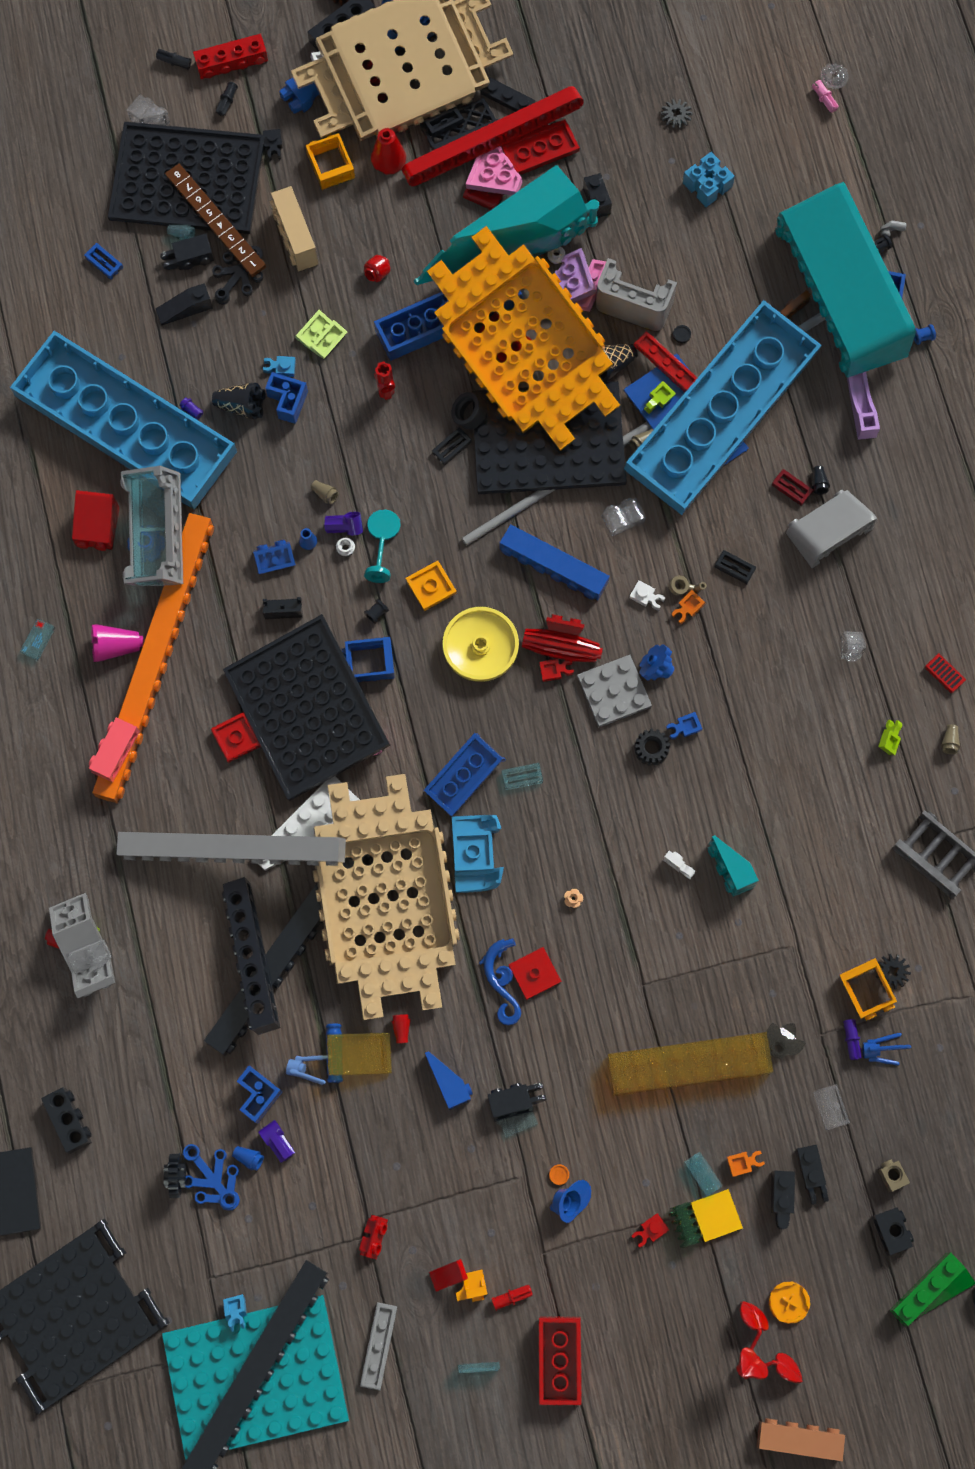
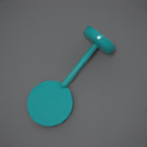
M385 509L374 512L367 522L370 534L380 539L376 566L366 568L364 572V577L374 583H385L390 580V571L381 566L384 540L395 537L401 527L397 514Z

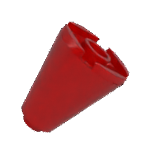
M389 128L379 131L371 153L373 167L386 175L399 172L406 163V152L395 132Z

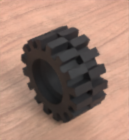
M650 729V731L644 730L643 733H640L635 742V755L637 754L638 760L641 759V763H648L649 766L651 764H654V766L658 765L659 762L662 763L669 753L670 743L668 742V737H665V733H660L658 729L656 731H653V729ZM648 741H656L660 749L657 753L650 754L645 750V744Z

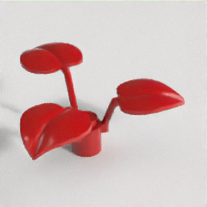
M744 1301L740 1302L742 1320L749 1328L757 1330V1335L750 1348L745 1347L740 1352V1363L736 1367L738 1374L744 1379L751 1377L762 1380L768 1376L767 1367L775 1365L777 1373L782 1378L793 1383H802V1375L796 1362L787 1354L778 1353L775 1356L776 1360L764 1363L753 1351L762 1334V1330L767 1331L769 1328L768 1320L765 1314L755 1305Z

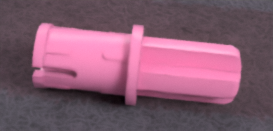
M821 80L816 81L815 83L818 86L813 84L812 89L819 96V101L824 103L829 112L837 111L839 105L831 96V91L826 89Z

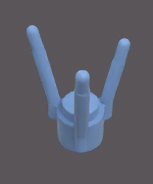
M296 1056L295 1060L290 1059L288 1061L286 1074L323 1085L326 1083L325 1080L305 1074L306 1064H303V1061L330 1059L331 1056Z

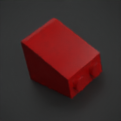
M76 490L72 540L77 547L82 549L94 547L100 551L113 549L120 509L113 494Z

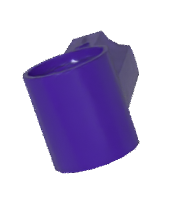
M349 512L345 515L326 516L325 531L327 533L346 532L351 536L359 535L363 532L361 513Z
M275 1120L258 1131L266 1145L270 1146L281 1163L295 1154L294 1149L284 1137V1132Z

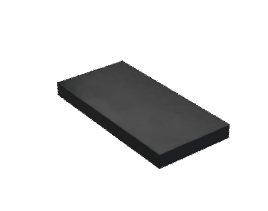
M32 1147L0 1152V1236L41 1229Z

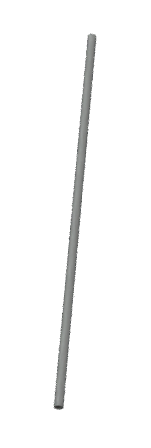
M818 313L798 327L807 332L826 319ZM645 422L624 435V446L629 444L633 436L652 429L650 425ZM541 490L532 493L461 538L466 546L555 490Z

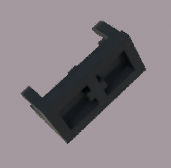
M301 597L281 600L263 599V615L265 619L303 617Z

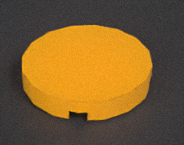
M782 1282L771 1291L769 1308L773 1316L779 1321L787 1324L797 1323L803 1320L808 1313L810 1298L807 1291L801 1285L795 1282Z

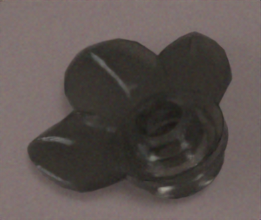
M772 1023L767 1030V1038L770 1042L768 1051L774 1058L780 1059L786 1055H796L802 1051L806 1044L802 1040L795 1039L796 1026L794 1023L786 1024L781 1028ZM776 1045L781 1046V1052L775 1051Z

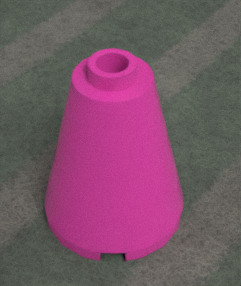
M94 624L91 627L93 662H100L140 651V647H143V636H139V632Z

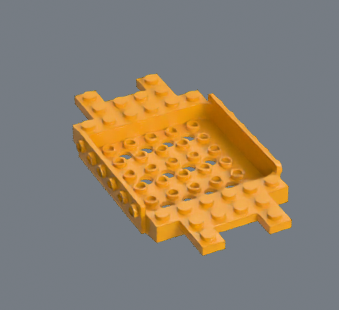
M485 226L472 236V240L482 253L460 270L452 274L442 260L427 270L429 276L448 300L447 303L434 313L444 326L442 328L443 338L448 344L451 342L455 347L453 351L457 357L464 359L466 362L464 366L469 373L473 372L476 375L475 381L481 388L484 387L488 393L486 395L492 403L496 402L499 406L497 410L503 418L507 417L509 421L513 419L523 433L539 422L561 451L575 440L574 436L565 426L568 421L592 403L596 404L605 417L620 406L599 377L613 366V363L603 351L605 350V339L600 333H595L592 329L594 325L591 320L583 317L581 314L583 310L578 303L574 304L571 301L572 295L566 288L562 289L559 285L560 279L555 273H550L548 270L550 266L544 258L540 259L537 256L534 259L524 244L508 255L488 227ZM520 290H528L529 297L524 300L521 299L518 295ZM508 300L513 301L515 304L511 311H507L504 308V303ZM491 312L499 313L500 318L498 321H490L489 315ZM543 319L551 321L552 325L549 329L541 327ZM477 323L484 324L485 330L482 333L475 332L474 326ZM534 330L537 334L536 338L528 340L526 338L527 331ZM514 341H519L522 344L520 351L515 352L511 349V344ZM567 348L572 349L574 352L573 357L570 359H566L563 356V351ZM500 352L507 355V360L503 363L496 360V356ZM550 360L558 361L559 366L556 370L549 369L548 362ZM534 372H543L544 378L541 381L534 380ZM521 382L528 383L529 389L527 392L519 391L518 385Z

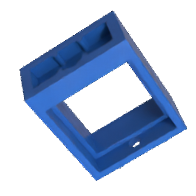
M390 637L345 642V648H342V652L352 671L351 651L384 648L386 671L354 674L358 682L395 678Z

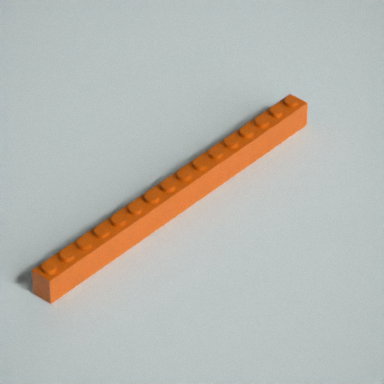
M192 513L188 514L182 532L183 584L175 585L170 583L163 587L118 717L136 726L140 733L114 782L98 776L92 792L97 798L118 803L119 798L122 799L124 796L125 788L123 787L125 781H128L130 778L131 763H134L136 760L137 746L143 740V728L148 725L149 711L155 705V693L159 692L161 687L160 678L167 670L166 661L168 656L172 655L173 640L178 637L179 623L183 622L185 617V605H188L190 602V591L196 585L197 577L195 576L197 570L200 571L202 567L203 553H206L208 550V538L214 532L211 518Z

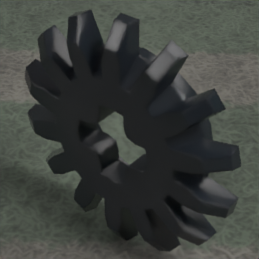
M888 954V960L884 956L881 957L884 962L878 961V964L881 966L880 968L889 986L893 984L894 989H897V984L899 983L903 987L902 980L909 981L905 975H911V972L905 971L910 965H903L906 959L903 958L901 961H898L899 955H896L895 959H893L891 954ZM890 966L898 968L896 977L888 974Z

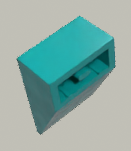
M712 836L707 849L711 858H715L717 862L715 866L720 876L723 875L726 881L724 882L726 891L734 897L753 889L759 880L751 863L718 837Z

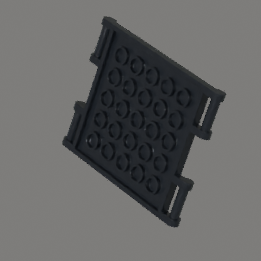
M106 1219L96 1223L93 1227L0 1290V1323L4 1328L0 1332V1340L9 1336L29 1369L15 1380L18 1385L21 1384L35 1407L36 1415L52 1406L170 1323L167 1317L164 1318L154 1302L149 1288L134 1296L114 1264L116 1260L126 1254V1251L119 1246L107 1226L108 1222ZM99 1230L113 1250V1255L109 1256L96 1235V1232ZM141 1300H144L158 1322L155 1326L152 1325L139 1304ZM31 1376L34 1377L47 1399L44 1403L40 1401L28 1381Z

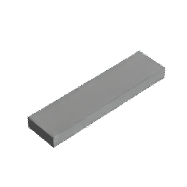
M377 1302L360 1387L381 1390L398 1306Z

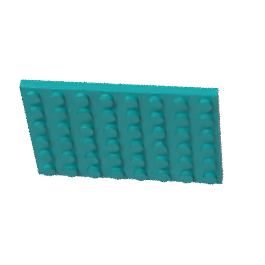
M324 1295L317 1296L318 1299L313 1308L308 1307L305 1312L307 1315L306 1320L302 1326L298 1325L294 1331L296 1337L291 1345L286 1344L283 1349L285 1352L283 1359L279 1364L275 1363L272 1368L275 1372L269 1382L264 1381L261 1387L263 1389L261 1396L257 1401L253 1400L251 1403V1413L246 1420L242 1419L238 1425L241 1427L235 1439L231 1437L227 1444L230 1446L229 1450L349 1421ZM278 1306L247 1313V1316L243 1317L245 1328L242 1329L240 1323L234 1325L233 1332H231L228 1321L225 1318L162 1333L185 1460L188 1459Z

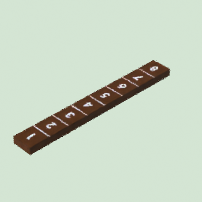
M180 163L165 173L168 180L252 278L266 268V264Z

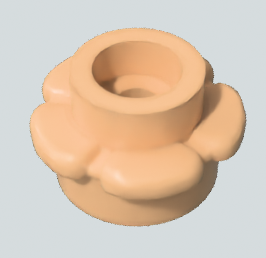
M571 889V891H567L564 895V902L568 907L577 908L583 902V895L577 889Z

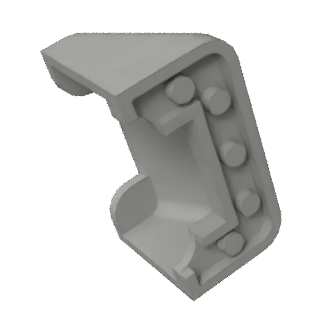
M848 490L838 491L833 496L834 498L800 520L795 519L788 524L789 528L786 534L811 568L820 564V559L829 556L830 552L856 535L860 536L863 532L866 534L873 530L876 524L877 517Z

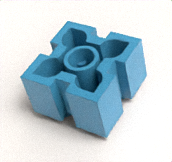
M712 152L700 160L699 166L694 164L686 170L682 182L691 193L697 192V199L705 207L717 199L718 193L723 195L731 189L735 178L726 166L724 168L720 167L721 161Z

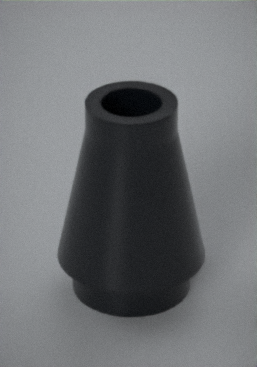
M815 466L813 468L812 489L817 495L826 494L829 491L830 484L824 467Z

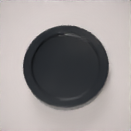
M685 325L677 326L673 331L674 340L678 343L688 342L691 338L689 327Z

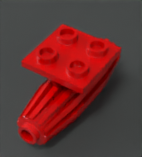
M551 614V618L547 617L546 619L548 629H525L522 647L533 652L576 662H596L597 659H601L603 648H599L600 644L578 636L584 629V624H581L579 619L570 618V621L562 620L563 616Z

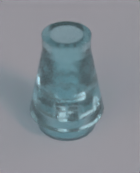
M169 224L167 228L168 235H172L180 240L195 237L196 233L195 228L191 225Z

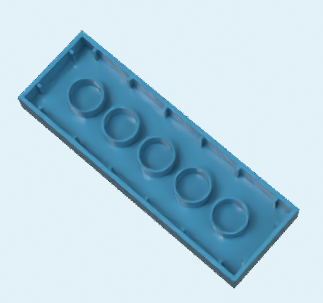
M763 300L629 458L624 469L679 514L683 515L816 356L822 345Z
M56 331L52 332L10 387L15 397L130 470L163 466L179 472L181 479V502L195 510L237 453L235 443ZM154 470L139 472L137 474H154ZM144 478L159 487L157 478Z

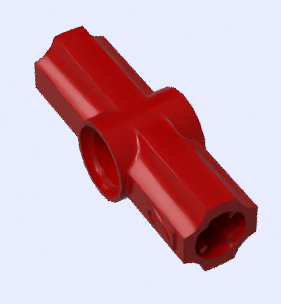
M383 361L378 363L374 376L377 382L379 397L388 400L395 393L394 389L396 386L393 380L391 365Z

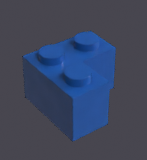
M271 372L265 387L267 397L279 401L276 409L278 419L296 424L308 394L306 382Z
M250 1065L237 1080L240 1085L252 1093L240 1108V1111L258 1124L283 1092Z

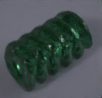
M691 1202L670 1208L673 1210L668 1214L669 1217H676L671 1223L678 1225L674 1232H681L677 1240H684L680 1248L702 1242L699 1239L703 1234L696 1233L700 1226L693 1225L697 1218L690 1217L695 1211L687 1209L692 1204Z

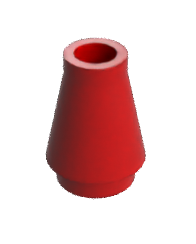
M408 1014L392 1015L393 1020H391L396 1043H407L410 1027Z

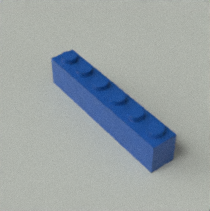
M511 524L500 541V550L506 556H514L520 563L533 566L537 572L550 575L554 581L567 584V587L571 590H579L584 593L585 597L591 600H599L609 582V575Z

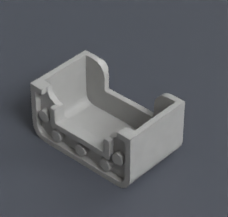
M608 258L597 285L596 308L598 311L653 331L661 330L674 303L677 282L668 279L664 286L656 284L654 292L621 281L622 272L616 269V261Z

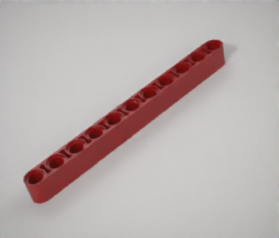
M567 87L406 163L401 169L410 186H417L580 109L584 104V100L576 87Z

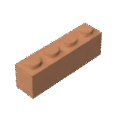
M765 1418V1422L759 1421L757 1448L843 1461L845 1435L840 1434V1429L827 1428V1431H820L819 1426L808 1424L806 1428H800L798 1423L786 1421L785 1425L777 1424L778 1420Z

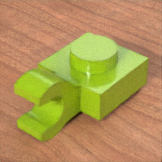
M662 381L650 392L649 396L652 399L645 405L644 410L650 414L657 405L663 408L676 393Z
M888 720L886 722L887 729H884L878 747L889 755H895L901 740L898 734L902 728V723L896 720L894 725V722Z

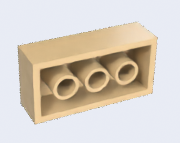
M292 186L272 192V200L270 201L271 211L274 220H277L280 235L283 236L285 248L289 251L292 266L296 265L299 272L318 265L316 248Z

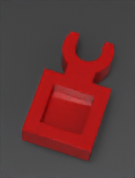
M558 659L539 662L542 682L561 679L562 673L568 676L574 674V669H566L567 665H572V660H565L562 664H559Z
M656 1213L641 1224V1227L644 1229L642 1232L637 1231L631 1237L633 1239L637 1235L641 1236L642 1242L637 1246L642 1247L646 1244L647 1238L654 1242L669 1231L659 1214Z

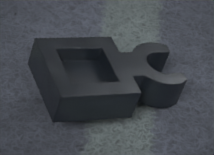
M264 130L265 150H268L269 161L272 160L271 156L273 154H277L280 160L282 156L279 148H283L281 130Z

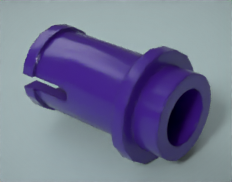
M184 398L179 405L182 411H186L196 420L203 415L204 411L192 403L191 398Z

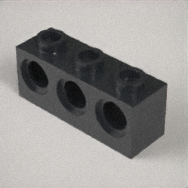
M62 1087L41 1098L66 1153L71 1154L92 1143L90 1139L92 1133L88 1126L84 1127L83 1114L79 1108L76 1109L73 1103L75 1097L71 1090ZM63 1096L64 1104L57 1107L56 1099ZM71 1114L73 1117L71 1124L65 1125V1116ZM76 1132L81 1134V1140L78 1143H74L72 1140Z

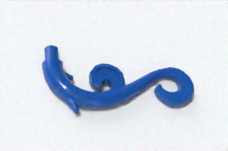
M514 938L495 942L479 962L480 965L484 964L485 975L493 989L514 1006L513 1016L508 1017L505 1014V1009L508 1006L506 1003L502 1004L497 1012L499 1021L508 1026L517 1023L521 1017L519 1004L503 988V986L512 981L513 973L509 967L500 966L496 973H500L502 977L498 979L494 974L493 965L497 955L500 958L503 951H506L509 947L516 946Z

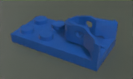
M474 733L424 791L450 816H454L501 762H505L506 759L490 747L478 733Z

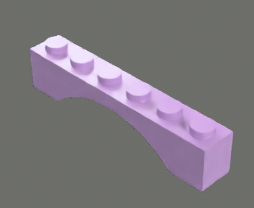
M863 372L847 378L858 440L876 438L880 430L877 411L869 391L867 374Z

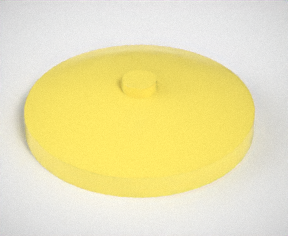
M474 607L466 609L449 622L444 632L443 652L447 663L454 672L471 681L485 682L502 676L512 667L518 654L519 639L515 626L507 616L492 608Z

